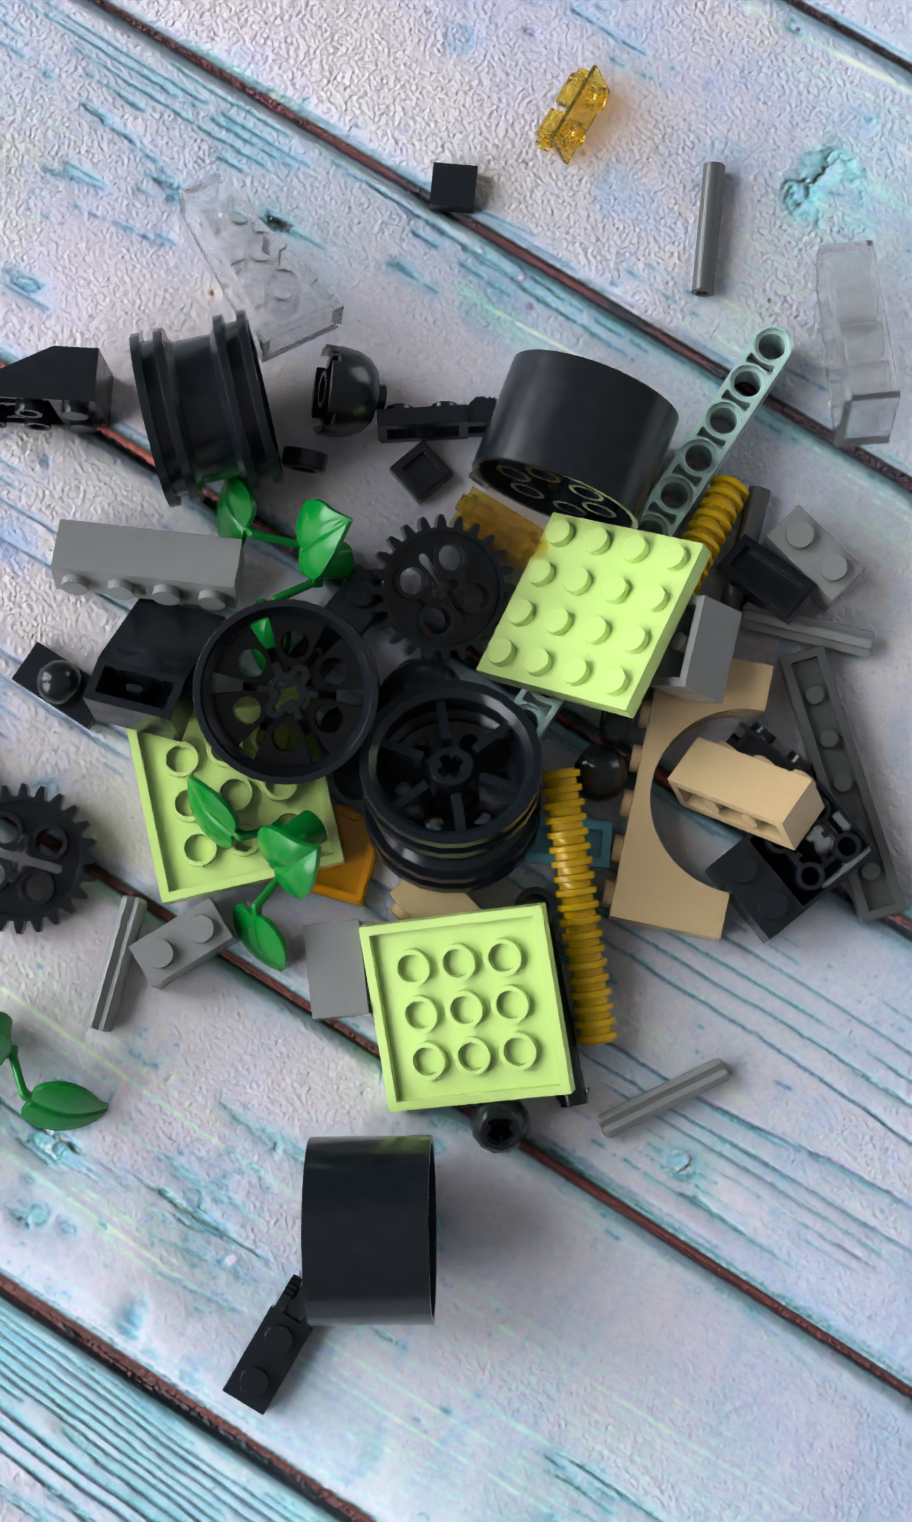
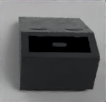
M51 346L1 368L0 429L6 428L7 423L24 424L26 428L36 431L51 430L52 425L69 426L70 430L79 433H94L96 428H110L114 376L99 348Z
M139 598L99 655L83 695V699L95 720L182 742L194 709L192 695L193 678L198 658L211 635L226 621V617L178 605H163L152 599Z
M819 778L815 780L816 788L825 807L795 851L750 833L704 871L719 890L729 893L728 901L763 944L773 938L879 852Z

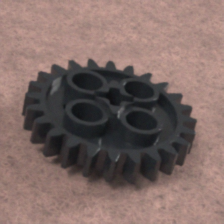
M439 514L435 518L433 528L430 527L425 517L417 519V533L407 524L403 525L400 529L404 540L401 542L399 539L390 536L386 539V542L392 552L389 554L379 551L375 554V557L384 564L383 569L369 570V575L380 580L379 586L367 589V594L380 596V603L371 607L370 612H384L386 617L377 626L378 630L392 627L394 633L389 643L393 645L403 639L406 640L404 654L407 656L414 653L417 648H421V659L430 660L434 651H437L439 662L447 664L450 651L454 652L459 661L466 660L467 646L476 654H481L484 651L480 639L483 637L488 641L491 640L494 634L492 627L493 625L498 626L502 617L500 612L505 610L509 603L508 600L504 599V593L514 591L517 587L511 583H504L503 578L514 571V567H500L498 562L507 551L502 549L492 552L489 547L493 543L495 536L491 534L481 540L477 538L480 524L478 523L473 524L467 531H464L463 518L460 516L453 520L450 527H447L444 515ZM445 545L455 548L460 556V562L454 571L447 570L440 564L439 552ZM420 554L426 555L434 572L433 574L440 583L445 581L450 583L451 588L448 589L446 594L450 602L462 614L465 620L463 625H459L455 620L454 613L445 597H434L432 591L437 588V583L420 562ZM406 569L416 571L421 578L420 590L414 595L406 593L400 585V576ZM469 584L477 586L483 594V602L477 610L468 608L462 599L463 591ZM430 608L440 610L445 618L444 628L438 634L429 632L424 625V616Z
M21 783L18 796L13 795L9 786L3 785L1 787L0 821L6 817L13 818L18 826V834L11 842L3 843L0 841V848L13 852H22L26 846V854L28 856L59 864L62 867V871L57 874L27 865L22 866L21 870L18 871V863L16 861L0 857V865L4 870V879L0 884V932L5 931L10 921H14L16 934H24L27 921L31 922L36 932H42L44 927L43 918L45 917L55 926L60 925L61 919L58 912L60 909L70 914H75L77 911L71 899L73 897L87 899L89 897L80 887L82 881H96V877L85 871L86 865L99 863V858L86 855V849L97 844V839L83 838L82 833L91 825L90 822L81 821L75 823L73 819L78 814L80 808L74 805L65 811L62 810L65 796L60 793L48 802V790L43 786H40L34 797H31L30 788L25 783ZM50 830L58 831L63 839V847L60 852L53 856L45 855L40 847V840L43 834ZM37 874L43 875L49 882V892L40 901L32 899L27 892L29 879Z

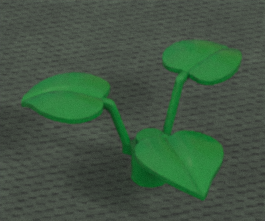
M240 476L224 480L216 511L217 529L220 537L242 539L243 546L248 536L253 539L299 549V568L301 573L306 575L309 580L273 595L270 600L288 599L311 588L323 587L324 579H345L351 575L354 567V555L350 545L343 542L353 522L351 517L336 511L325 501L309 499L303 504L296 523L297 539L261 532L251 525L256 516L257 506L254 494L248 483ZM257 599L254 604L264 602L267 600ZM269 618L251 626L266 649L276 647ZM291 632L285 636L283 641L287 654L291 644ZM251 649L250 651L257 666L263 672L266 666L264 655L256 649Z
M192 773L188 776L187 781L189 802L192 813L206 836L217 845L226 849L233 847L236 840L246 841L257 838L263 857L267 860L269 866L274 869V879L253 902L251 909L243 903H239L234 907L233 924L239 939L256 959L270 968L282 972L289 964L288 945L278 927L269 918L262 915V907L279 885L298 899H303L311 893L318 875L321 855L320 845L327 840L325 826L313 812L304 810L285 824L278 819L270 825L257 829L242 830L239 828L240 821L232 806L219 793Z
M0 1011V1065L3 1064L6 1058L9 1059L19 1096L22 1100L26 1101L21 1109V1116L26 1121L47 1130L67 1131L84 1127L96 1121L107 1112L109 1103L101 1101L91 1091L71 1082L50 1081L37 1085L32 1092L28 1090L18 1060V1046L12 1045L13 1020L8 1014Z

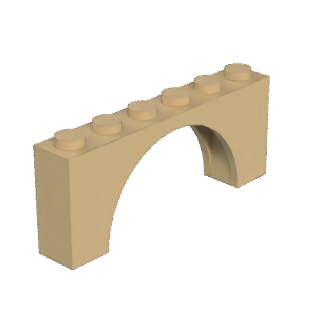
M732 658L722 703L687 702L657 688L653 690L651 701L643 699L637 726L646 728L642 746L633 745L628 769L630 772L637 773L634 789L624 790L619 816L628 818L624 836L615 834L610 858L611 862L618 863L615 881L606 879L601 907L609 908L607 920L717 942L721 939L729 893L717 890L696 880L685 872L667 853L658 837L652 819L650 806L651 785L657 764L664 753L678 738L691 729L709 721L727 717L761 718L766 709L774 666Z

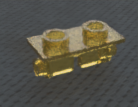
M593 65L590 71L578 68L577 72L570 73L568 80L555 100L558 106L566 108L565 112L550 108L540 127L535 132L537 136L535 144L546 152H550L552 147H554L565 164L569 163L576 149L582 146L589 127L597 114L605 107L608 95L611 92L596 65Z
M473 486L468 495L463 494L455 507L457 512L449 525L458 516L463 518L464 531H467L475 523L480 524L477 538L481 540L493 534L495 538L489 547L490 550L495 552L505 549L507 553L503 559L525 571L530 558L535 555L542 543L540 538L544 530Z

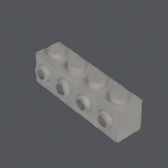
M60 519L51 562V571L56 589H62L73 595H84L89 592L107 594L118 600H130L134 597L152 599L163 605L187 603L200 605L208 610L237 609L244 567V552L242 539Z

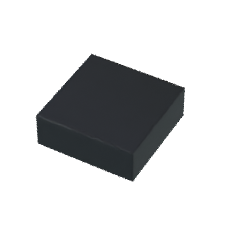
M434 162L429 209L474 214L478 166Z
M424 439L389 468L390 473L418 505L453 477V472Z

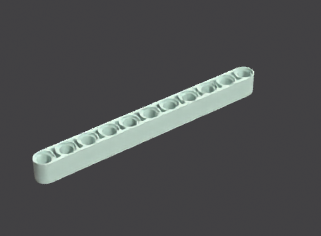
M767 326L760 329L754 335L652 490L636 530L650 528L660 535L676 536L709 486L712 478L716 475L783 373L793 349L792 339L783 328ZM768 345L773 346L779 351L781 357L775 360L766 359L760 354L759 348ZM739 382L751 383L755 387L757 394L751 397L742 396L736 391L734 385ZM716 418H723L731 423L733 430L727 434H720L712 429L710 422ZM691 455H700L707 460L709 467L703 471H695L687 465L685 459ZM666 492H676L683 497L685 504L679 508H670L662 502L661 496ZM521 689L513 702L522 708L527 716L532 717L536 721L538 726L536 732L541 742L567 701L555 697L546 698L540 693Z

